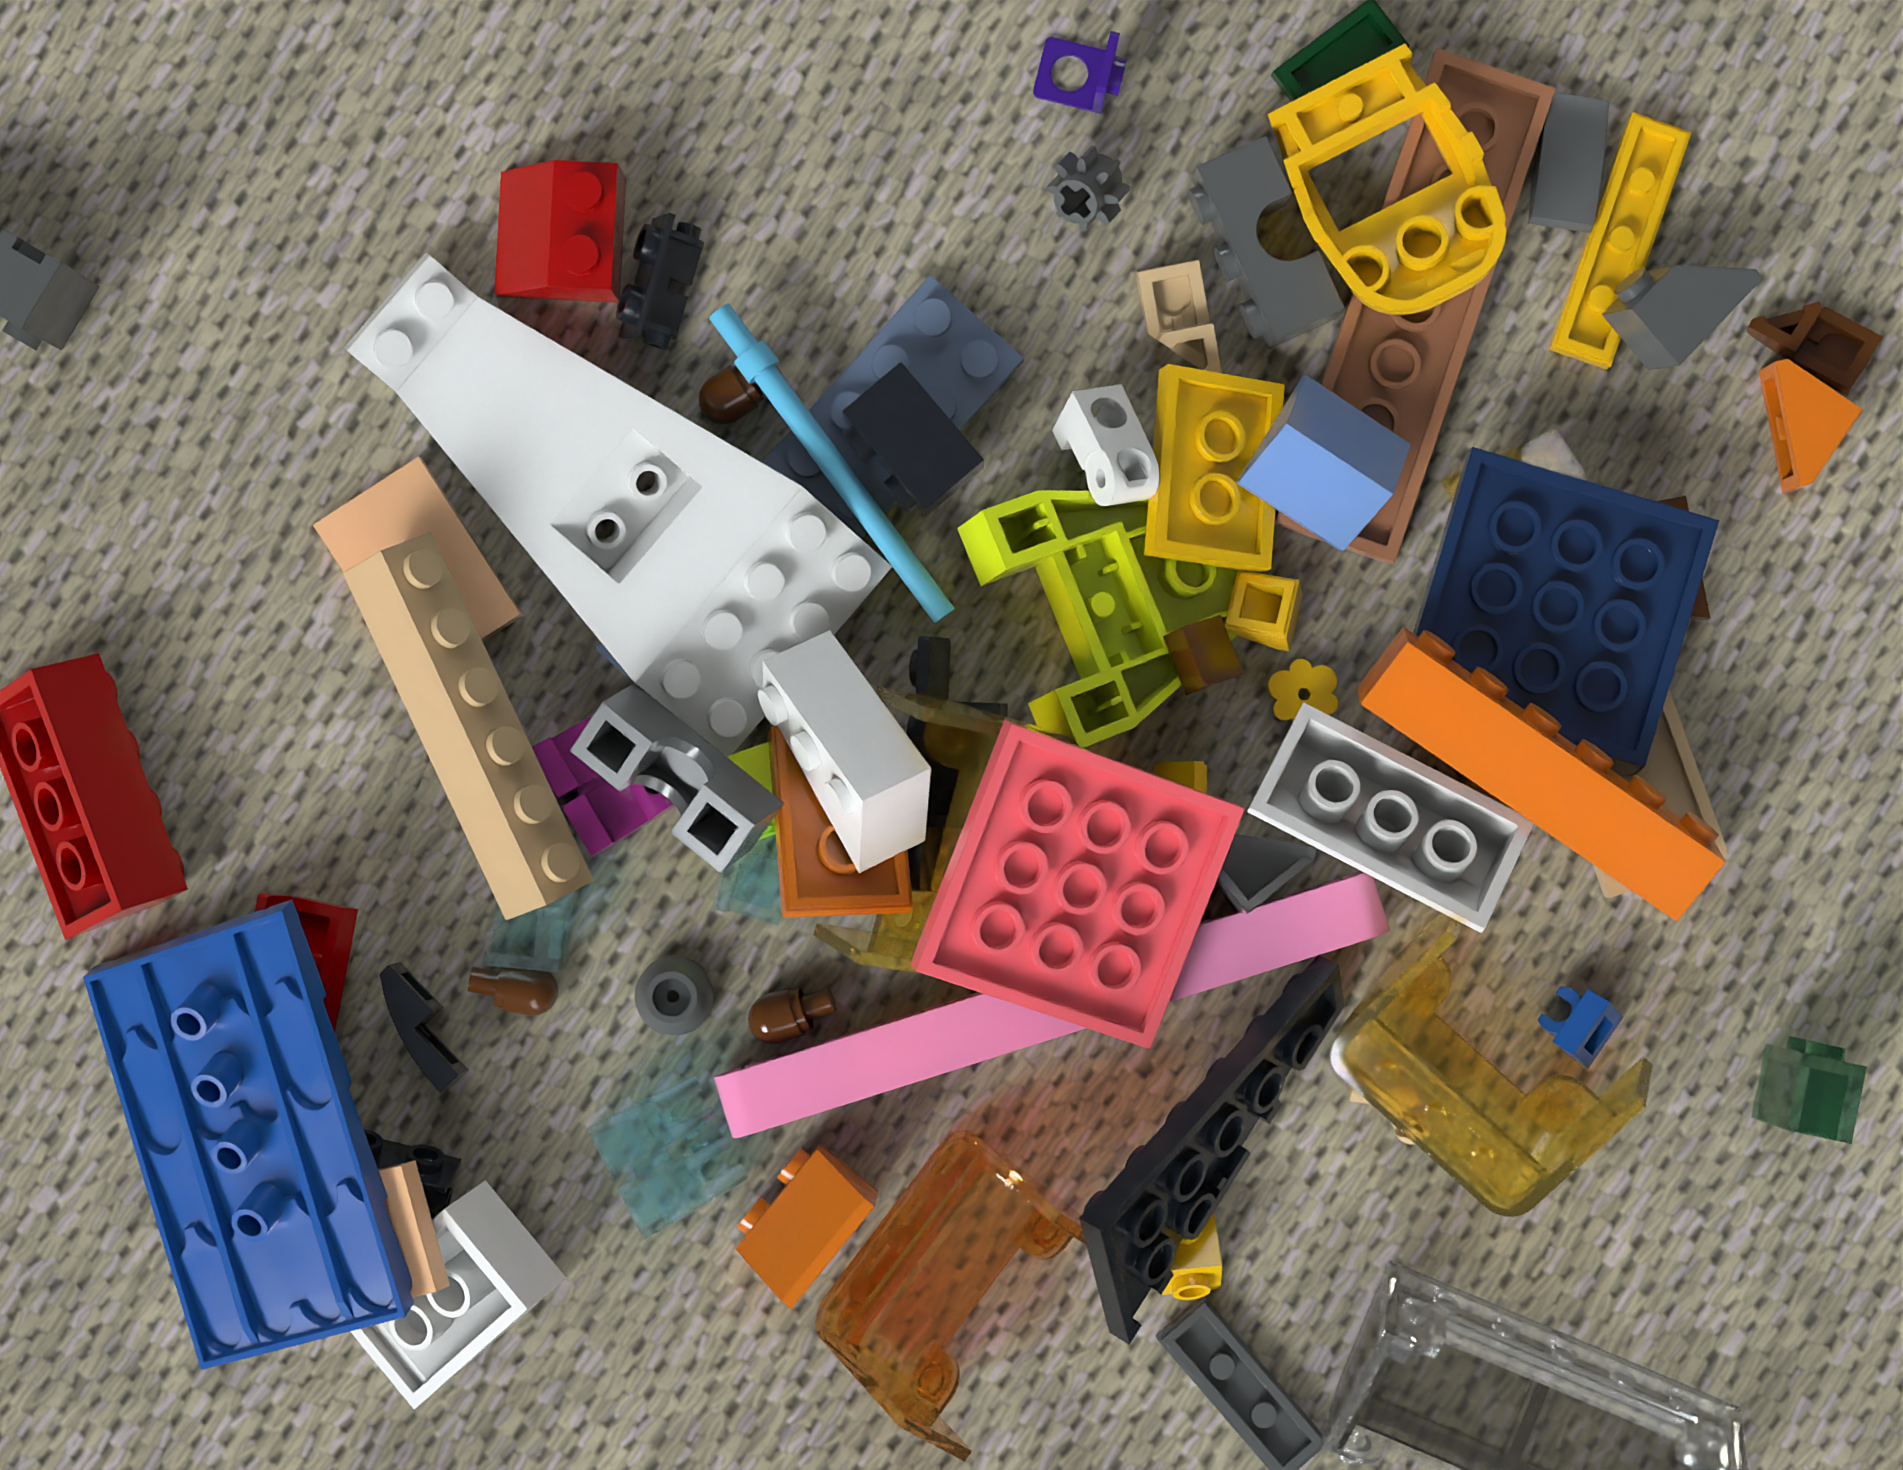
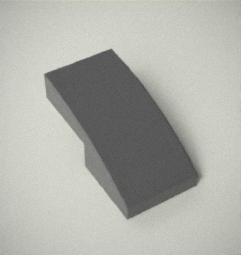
M1554 93L1539 137L1538 158L1532 171L1528 224L1591 232L1594 226L1602 178L1609 100Z

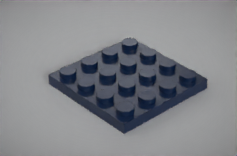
M1471 447L1466 455L1413 633L1419 637L1424 630H1427L1438 636L1456 652L1452 660L1470 673H1473L1477 667H1481L1494 675L1509 689L1505 697L1525 710L1530 703H1533L1546 711L1561 724L1562 727L1557 733L1574 745L1578 746L1582 739L1598 747L1610 758L1645 767L1720 520Z

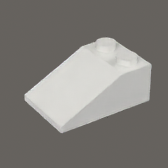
M486 1180L446 1207L432 1220L450 1286L434 1293L412 1297L414 1305L404 1318L350 1331L413 1409L421 1405L566 1279L565 1275Z

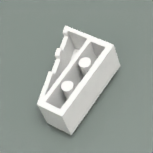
M829 630L763 660V689L758 691L760 706L769 722L780 728L857 871L861 873L900 852L924 842L931 767L832 632Z

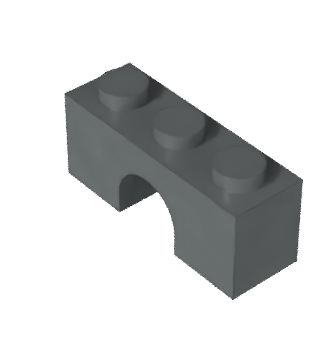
M1267 136L1197 166L1192 178L1195 187L1188 190L1189 200L1199 222L1202 225L1210 221L1221 243L1213 248L1217 263L1225 279L1228 282L1237 279L1246 301L1240 303L1239 308L1251 336L1254 339L1263 336L1268 349H1271L1336 320L1344 310V305L1319 251L1298 260L1283 261L1270 256L1258 241L1256 232L1257 222L1265 215L1285 207L1292 195V191Z
M636 683L600 704L570 750L619 791L630 785L639 784L650 787L667 797L676 806L681 815L671 833L720 873L752 850L784 805L774 794Z

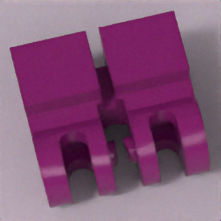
M592 715L564 732L532 746V749L557 799L563 801L578 793L579 797L565 804L562 808L590 856L597 857L676 806L660 792L650 794L647 786L633 784L619 791L570 751L593 717Z

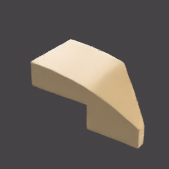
M1195 259L1135 271L1147 334L1198 369L1222 373L1214 324L1209 319L1199 260Z

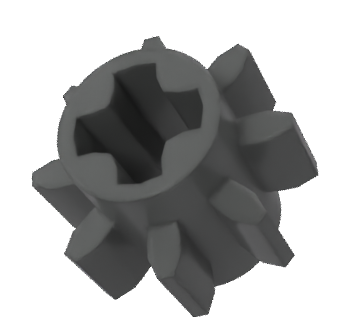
M1091 146L1080 158L1068 152L1055 165L1058 175L1046 187V191L1054 194V203L1058 210L1056 213L1058 217L1063 216L1066 220L1079 224L1080 229L1084 231L1096 218L1103 224L1108 225L1121 211L1118 203L1130 191V186L1122 183V173L1119 168L1121 162L1118 159L1113 160L1104 154H1099L1095 146Z

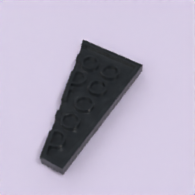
M1317 955L1301 974L1293 975L1285 985L1282 995L1265 1014L1258 1015L1250 1022L1244 1037L1225 1058L1221 1057L1211 1065L1205 1080L1186 1101L1178 1102L1171 1109L1165 1124L1146 1145L1137 1147L1130 1154L1124 1169L1105 1190L1096 1192L1087 1202L1079 1220L1109 1333L1130 1345L1142 1326L1133 1319V1316L1149 1291L1152 1289L1161 1295L1174 1276L1170 1267L1174 1261L1176 1249L1183 1238L1188 1240L1198 1238L1251 1153L1242 1145L1259 1119L1270 1124L1282 1106L1278 1098L1283 1090L1285 1078L1291 1068L1298 1071L1306 1068L1343 1010L1345 1004L1338 964Z

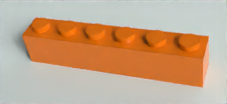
M1403 626L1357 687L1360 704L1677 922L1726 863L1715 842L1719 836L1718 833L1706 822L1690 812H1686L1681 819L1665 808L1663 803L1667 800L1666 797L1644 779L1634 776L1628 782L1613 772L1610 768L1614 761L1592 743L1582 739L1578 746L1561 736L1557 733L1562 727L1561 724L1537 705L1530 703L1524 710L1505 697L1509 691L1507 686L1485 669L1477 667L1473 673H1470L1452 660L1456 652L1438 636L1424 630L1418 637Z

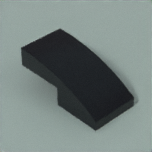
M401 962L388 965L379 975L383 995L392 1021L415 1063L426 1078L441 1093L451 1088L469 1070L426 1026L444 1007Z

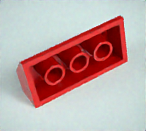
M99 653L30 669L0 690V768L65 940L159 905L188 890L184 880L183 861L177 850L170 843L161 819L162 807L157 794L149 787L139 760L140 750L138 742L133 733L127 729L117 702L118 692L115 681L105 670Z

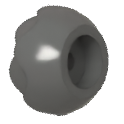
M663 957L654 961L642 973L635 988V1004L640 1017L651 1029L661 1034L684 1035L696 1030L710 1013L714 1004V990L704 968L694 960L687 958ZM671 990L679 993V1000L677 1002H671L668 999V993Z

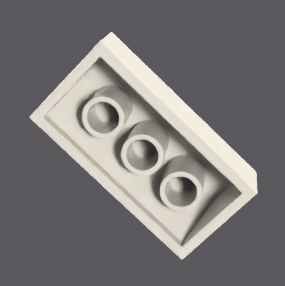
M1304 702L1287 731L1247 811L1480 933L1486 928L1534 823L1515 810Z

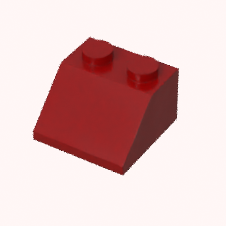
M551 160L501 172L495 297L618 303L621 291L626 178L618 163Z

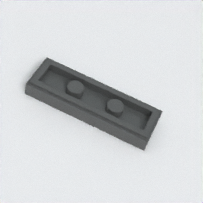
M1205 1296L1194 1301L1155 1335L1162 1346L1269 1470H1299L1330 1443Z

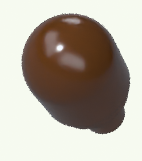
M729 365L709 378L699 392V406L704 416L710 421L722 425L736 422L756 409L758 403L764 399L756 382L749 384L736 365Z
M512 961V964L502 963L500 972L472 967L468 992L494 996V1006L501 1007L503 1011L537 1016L544 1014L555 1004L558 997V984L555 977L547 969Z
M787 987L764 995L753 1003L748 1014L749 1028L752 1034L764 1043H783L804 1036L806 1031L813 1029L814 1018L837 1011L836 1002L829 987L806 995L800 987L794 989Z

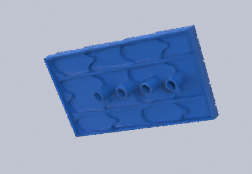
M289 900L271 906L268 909H262L218 924L215 927L212 926L170 940L167 943H161L120 957L117 960L114 959L94 966L83 979L201 1370L406 1317L414 1305L410 1292L412 1289V1278L384 1204L385 1199L388 1197L349 1091L351 1077L323 1003V999L327 994L293 901Z

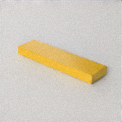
M1635 112L1628 116L1597 205L1594 226L1591 232L1587 234L1548 350L1606 370L1611 367L1621 337L1602 314L1618 298L1614 293L1616 287L1631 273L1646 266L1692 132Z

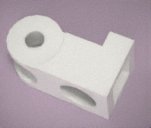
M1122 384L1072 391L1052 431L1061 450H1073L1082 470L1086 472L1088 488L1095 502L1100 506H1109L1151 499L1156 494L1159 486L1158 463ZM1102 406L1097 416L1093 417L1091 408Z

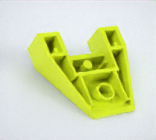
M1038 490L984 509L959 526L957 530L980 586L1035 567L1080 680L1055 689L1029 702L1028 705L1039 732L1085 749L1133 729L1182 685L1163 636L1178 628L1221 615L1225 625L1238 569L1144 555L1149 499L1100 506L1095 502L1090 491ZM1228 633L1230 641H1232L1237 636Z

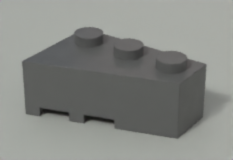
M0 227V316L7 320L2 331L36 351L42 341L62 350L100 286L56 258L45 254L23 239Z

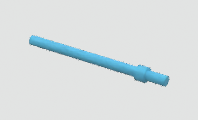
M729 303L716 310L709 319L738 357L734 361L736 367L749 384L754 382L758 384L934 624L955 610L953 605L776 366L780 361L764 340L757 342Z

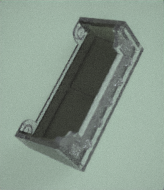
M1392 1260L1388 1261L1381 1274L1324 1416L1322 1448L1335 1453L1340 1459L1351 1464L1376 1463L1381 1459L1385 1449L1435 1470H1749L1741 1408Z

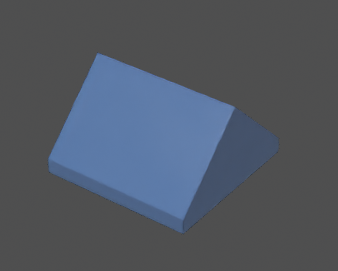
M1304 375L1236 483L1334 548L1344 551L1394 494L1411 444L1312 378Z

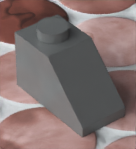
M1672 265L1649 271L1645 268H1640L1627 276L1616 287L1614 293L1618 298L1602 316L1648 370L1680 366L1758 285L1763 277L1756 269L1684 265Z

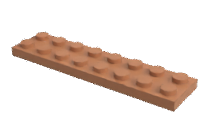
M1436 48L1423 82L1426 86L1435 82L1450 101L1451 110L1467 132L1472 131L1484 152L1482 160L1491 185L1496 186L1506 217L1505 226L1508 231L1556 88ZM1420 113L1410 119L1379 211L1452 175ZM1495 266L1482 281L1472 288L1435 307L1413 314L1393 315L1378 312L1364 305L1351 292L1320 384L1411 445L1394 494L1348 545L1346 550L1390 565L1395 563ZM1277 510L1274 525L1325 542Z

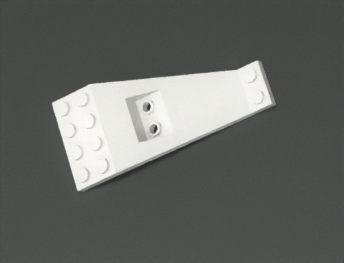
M427 253L422 256L344 347L399 395L628 676L725 756L732 755L765 717L758 699V691L763 689V660L829 630L835 635L892 568L886 560L801 485L476 296ZM645 471H653L655 474L653 487L647 491H638L636 486L638 476ZM604 519L613 520L615 528L612 535L606 539L596 538L595 528L597 524Z

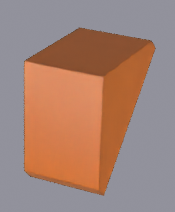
M1784 359L1775 361L1759 370L1782 493L1798 490L1815 481L1863 410L1791 360Z

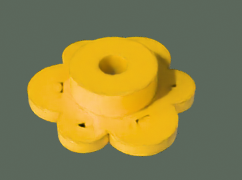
M1305 659L1294 660L1290 664L1289 671L1281 670L1275 672L1268 681L1269 694L1277 700L1273 705L1275 717L1282 721L1291 719L1293 722L1303 702L1327 715L1334 713L1338 708V700L1332 694L1337 685L1335 672L1330 667L1324 665L1312 668L1311 664ZM1300 689L1308 691L1309 696L1307 700L1299 698L1298 692Z

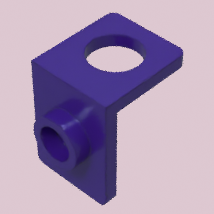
M1110 32L1106 50L1054 37L1047 38L1033 89L1034 97L1101 114L1106 93L1118 96L1127 58L1116 56L1120 33ZM1062 57H1076L1087 68V81L1076 91H1063L1052 81L1051 69L1054 63Z

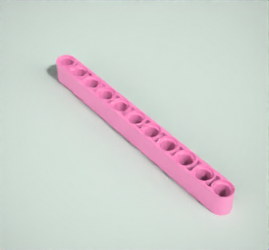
M1362 871L1342 877L1343 880L1341 881L1338 878L1284 895L1281 900L1278 897L1262 902L1248 914L1233 911L1224 914V918L1220 919V916L1200 922L1169 1002L1389 932L1390 927L1374 877ZM977 992L926 1008L923 1013L916 1011L866 1027L863 1032L859 1029L804 1047L805 1050L801 1051V1048L745 1065V1069L742 1070L739 1067L721 1073L713 1078L732 1138H739L1086 1028Z

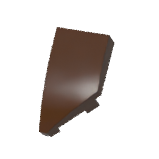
M1820 301L1804 305L1802 310L1767 319L1765 316L1753 318L1747 327V333L1764 346L1785 359L1791 360L1823 383L1846 396L1852 390L1883 336L1828 307L1822 308Z

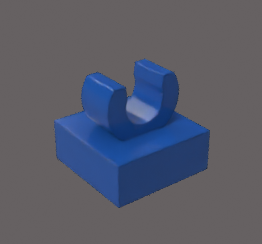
M1560 986L1556 993L1565 1002L1571 1004L1572 1011L1570 1016L1562 1022H1556L1541 1013L1537 1020L1550 1035L1555 1037L1552 1041L1570 1058L1589 1069L1623 1019V1016L1609 1001L1590 989H1587L1581 998L1573 989Z

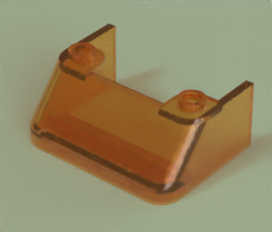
M970 1131L954 1132L937 1147L825 1295L816 1314L815 1327L817 1334L900 1428L965 1462L972 1450L939 1416L956 1393L960 1380L958 1362L945 1346L1019 1248L1035 1259L1048 1260L1059 1255L1073 1238L1086 1245L1079 1220L1081 1215L988 1142Z

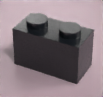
M902 362L842 411L844 421L849 426L842 433V436L865 463L875 456L891 476L883 484L906 512L916 505L926 517L984 469V459Z

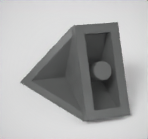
M1235 834L1215 885L1235 912L1248 914L1315 859L1316 847Z

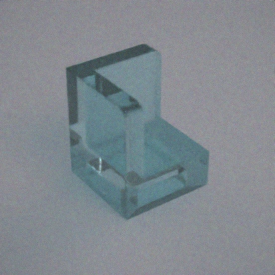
M750 851L727 868L723 873L713 909L722 912L731 911L779 925L782 912L777 858Z
M496 902L492 948L484 951L483 965L548 972H560L567 967L573 905L550 903L505 920Z

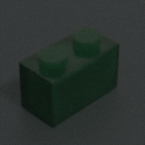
M1788 1036L1786 1048L1766 1044L1751 1118L1788 1131L1852 1144L1867 1066L1845 1061L1847 1048Z

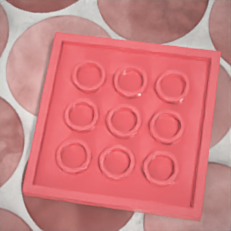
M1004 720L910 965L917 972L1150 1049L1245 809L1230 801Z

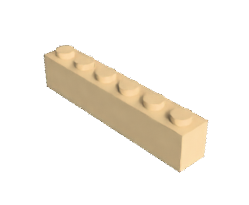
M428 532L380 550L343 572L345 580L505 920L546 906L593 882L594 879L432 533Z

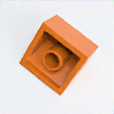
M821 1143L817 1145L810 1155L800 1147L777 1176L785 1186L774 1200L769 1204L760 1197L736 1226L745 1234L737 1245L736 1251L790 1309L794 1307L872 1211L878 1194V1190Z

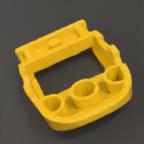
M1406 44L1267 114L1276 135L1300 211L1312 237L1337 269L1353 294L1364 305L1378 312L1393 315L1413 314L1430 309L1478 284L1495 266L1504 247L1507 232L1504 209L1496 186L1491 185L1482 160L1484 152L1474 133L1472 131L1468 133L1451 110L1450 101L1434 82L1426 86L1411 67L1412 52ZM1420 113L1452 175L1338 231L1308 170Z

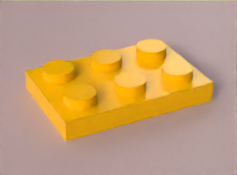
M1167 364L1159 369L1153 437V452L1159 468V486L1156 494L1148 500L1144 555L1258 573L1271 569L1276 509L1236 482L1283 409L1285 384Z

